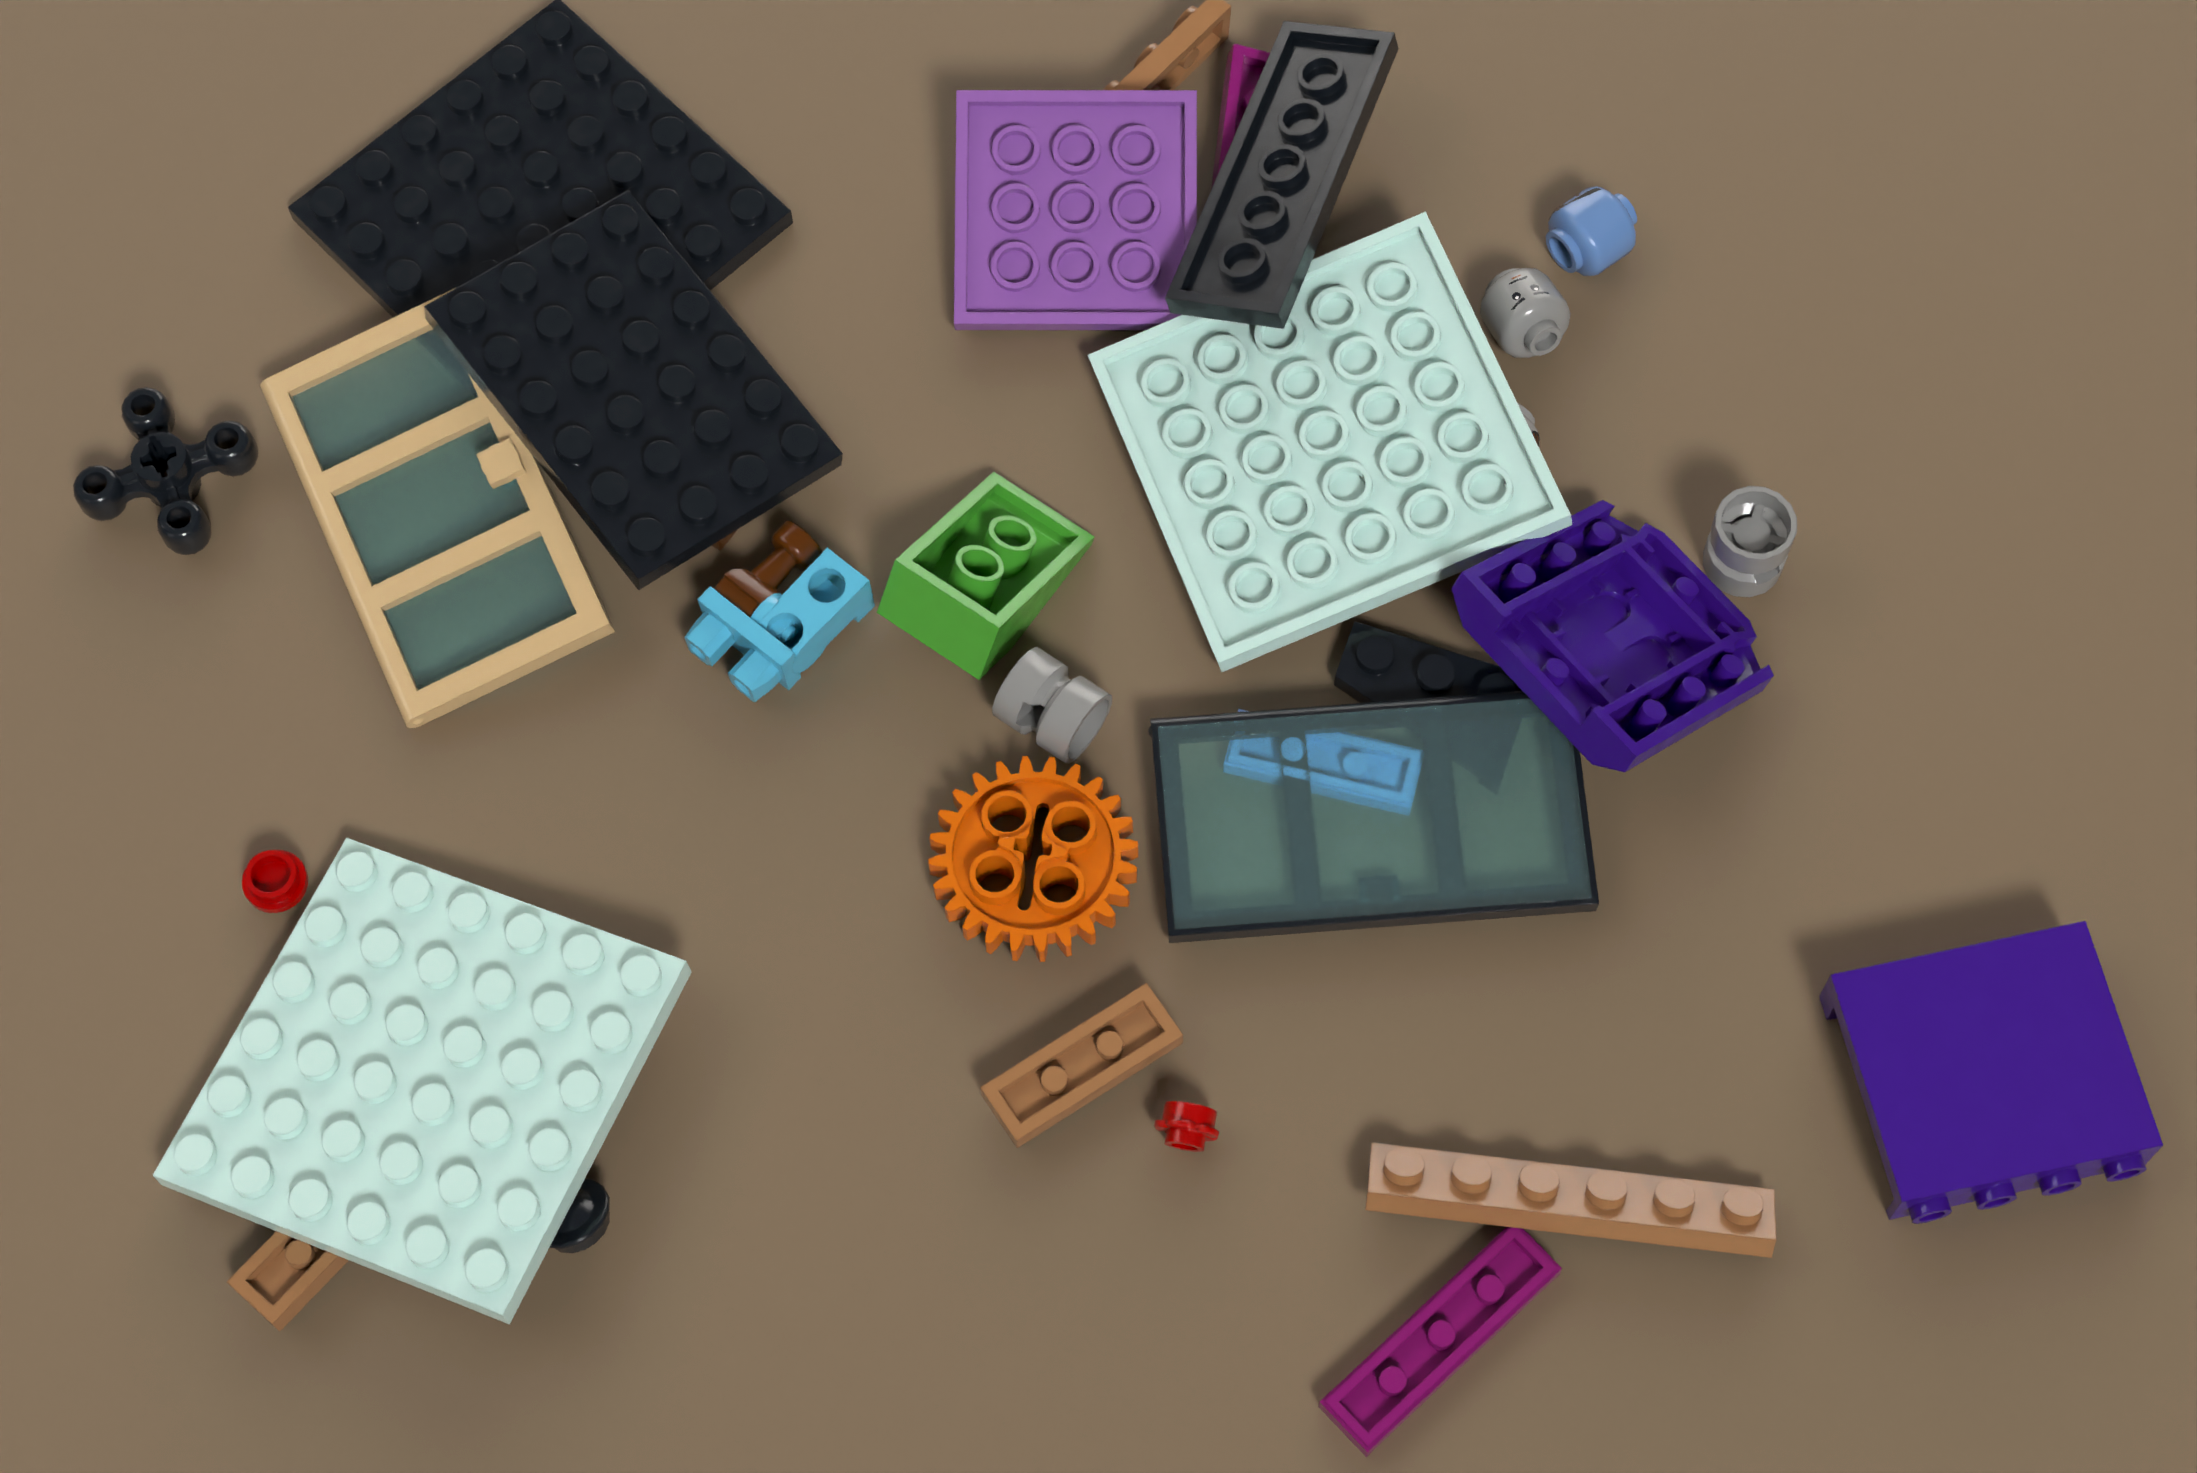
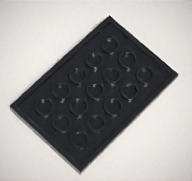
M628 190L424 306L427 322L638 590L842 465L843 453Z

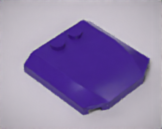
M1601 500L1572 515L1571 526L1542 538L1525 539L1461 572L1451 589L1462 627L1592 765L1627 772L1764 690L1774 674L1770 665L1760 669L1751 648V644L1757 636L1750 620L1664 532L1647 523L1637 531L1609 516L1615 506Z

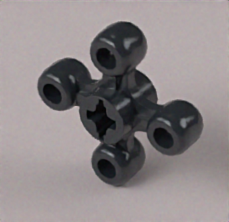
M138 388L128 394L121 406L122 419L132 436L140 440L134 446L131 453V465L118 470H112L102 465L89 466L82 470L74 481V497L82 511L90 518L98 521L116 518L125 510L127 502L134 498H150L153 503L161 507L157 518V528L166 546L177 554H196L205 548L211 538L210 521L203 509L193 502L201 488V477L217 471L232 477L249 472L256 464L258 458L257 443L247 427L239 422L229 420L214 425L202 442L190 445L183 444L181 439L171 434L175 425V413L166 396L154 388Z

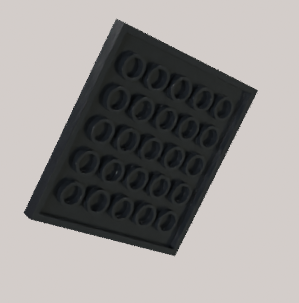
M554 0L288 207L292 219L392 317H396L461 286L627 190L710 291L793 224L791 210L561 0ZM434 329L415 338L475 398L478 397L468 372Z

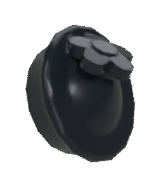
M593 1179L584 1180L549 1248H554L561 1253H576L591 1247L605 1234L610 1223V1197L603 1185Z

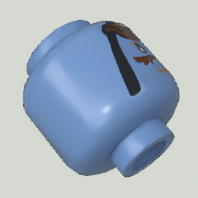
M1597 186L1586 188L1556 208L1551 214L1548 222L1549 232L1545 236L1547 248L1552 258L1564 271L1568 273L1578 272L1583 276L1598 275L1628 255L1635 246L1636 231L1634 225L1637 223L1636 211L1630 201L1622 194L1617 193L1613 195L1610 191Z

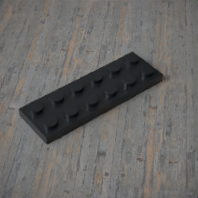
M1290 21L1283 22L1165 296L1170 313L1284 329L1399 48L1394 32Z

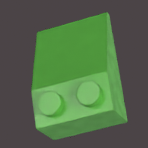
M993 472L895 559L877 613L980 680L1013 648L1090 548L1095 536Z

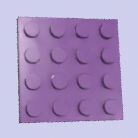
M956 90L955 330H1148L1181 316V314L1170 313L1165 296L1197 224V90Z

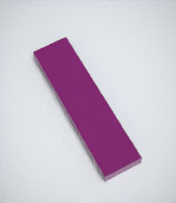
M1506 1227L1319 1402L1318 1407L1367 1457L1557 1278L1562 1268L1524 1229Z

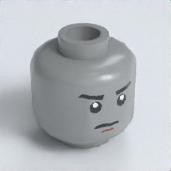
M1512 268L1496 275L1485 290L1480 308V315L1486 328L1501 349L1514 358L1541 356L1554 350L1559 345L1569 326L1571 315L1567 302L1549 277L1536 268Z

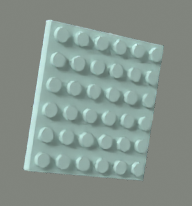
M1426 212L1313 259L1284 329L1181 315L1088 355L1221 672L1460 573L1525 539L1542 538L1572 525L1569 509Z
M346 838L153 1176L162 1186L510 1325L692 971L686 960Z

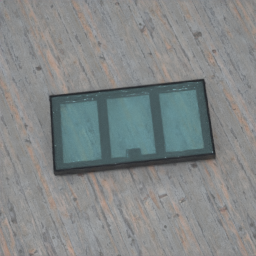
M1523 691L1150 719L1151 725L1148 733L1152 737L1169 943L1596 911L1598 908L1599 898L1580 752Z

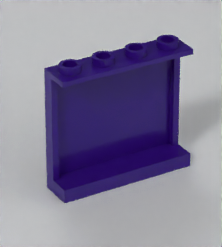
M2086 921L1831 974L1819 995L1826 1020L1838 1019L1894 1200L1886 1210L1889 1220L1910 1216L1914 1224L1927 1223L1951 1214V1206L1974 1201L1977 1209L1980 1210L1996 1208L2017 1199L2016 1192L2039 1187L2044 1196L2056 1195L2079 1187L2082 1184L2081 1178L2105 1174L2106 1180L2109 1182L2125 1180L2147 1170L2145 1164L2163 1146Z

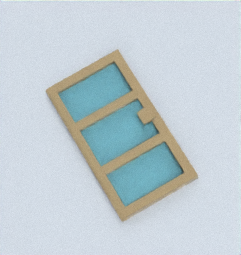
M448 292L263 380L260 384L407 728L422 726L615 632L537 460L425 319L424 306Z

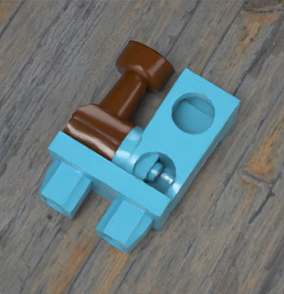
M786 521L773 534L772 544L776 550L751 572L746 569H732L723 574L724 577L714 589L710 586L697 599L702 615L695 621L684 637L691 653L706 665L713 666L731 646L740 651L744 656L728 672L731 683L753 702H756L768 693L778 682L787 690H790L801 678L800 673L815 663L827 645L853 619L859 622L875 607L870 580L829 548L822 552L815 540L801 527L791 521ZM794 568L804 571L783 595L777 591Z

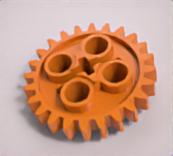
M1022 756L1019 773L1011 774L1002 761L996 762L997 780L989 782L984 776L975 772L972 774L975 790L973 795L956 788L952 792L953 802L958 812L950 810H939L938 812L939 825L946 832L930 834L931 850L940 854L928 859L930 875L942 877L933 884L936 900L951 899L944 907L948 922L966 917L962 929L963 936L967 941L976 937L982 931L986 933L985 946L986 952L992 954L1005 941L1010 943L1012 961L1019 960L1025 945L1034 946L1039 962H1045L1048 945L1057 943L1066 957L1072 956V937L1078 934L1085 942L1092 946L1096 943V932L1093 925L1095 921L1109 928H1113L1116 925V914L1109 904L1119 907H1128L1130 904V892L1121 884L1137 883V867L1128 861L1138 858V841L1125 839L1133 833L1132 817L1115 818L1121 811V798L1119 795L1109 796L1100 800L1103 793V779L1101 777L1091 780L1085 786L1080 784L1081 767L1078 764L1073 765L1065 776L1057 775L1055 757L1048 758L1042 772L1033 771L1028 756ZM1041 807H1046L1049 809V813L1042 831L1043 855H1040L1036 861L1031 905L1027 910H1021L1018 905L1026 882L1024 861H1028L1031 857L1037 811ZM1004 815H1013L1024 821L1018 829L1012 832H1002L992 826L995 820ZM1067 825H1076L1088 832L1083 839L1076 842H1065L1055 835L1057 831ZM992 874H1002L1012 880V883L1006 889L999 892H990L980 886L981 881ZM1056 884L1070 886L1076 891V894L1065 902H1053L1043 895L1049 887Z

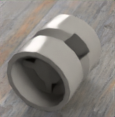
M1747 486L1736 489L1722 499L1715 513L1711 531L1703 550V567L1707 577L1721 591L1736 597L1750 598L1764 594L1777 583L1797 534V517L1792 505L1780 493L1759 486Z
M1034 647L1019 659L1005 678L995 697L992 713L993 716L1020 734L1026 735L1035 731L1037 745L1064 763L1070 764L1086 750L1101 729L1112 705V695L1083 676L1079 675L1069 679L1068 666L1042 649Z

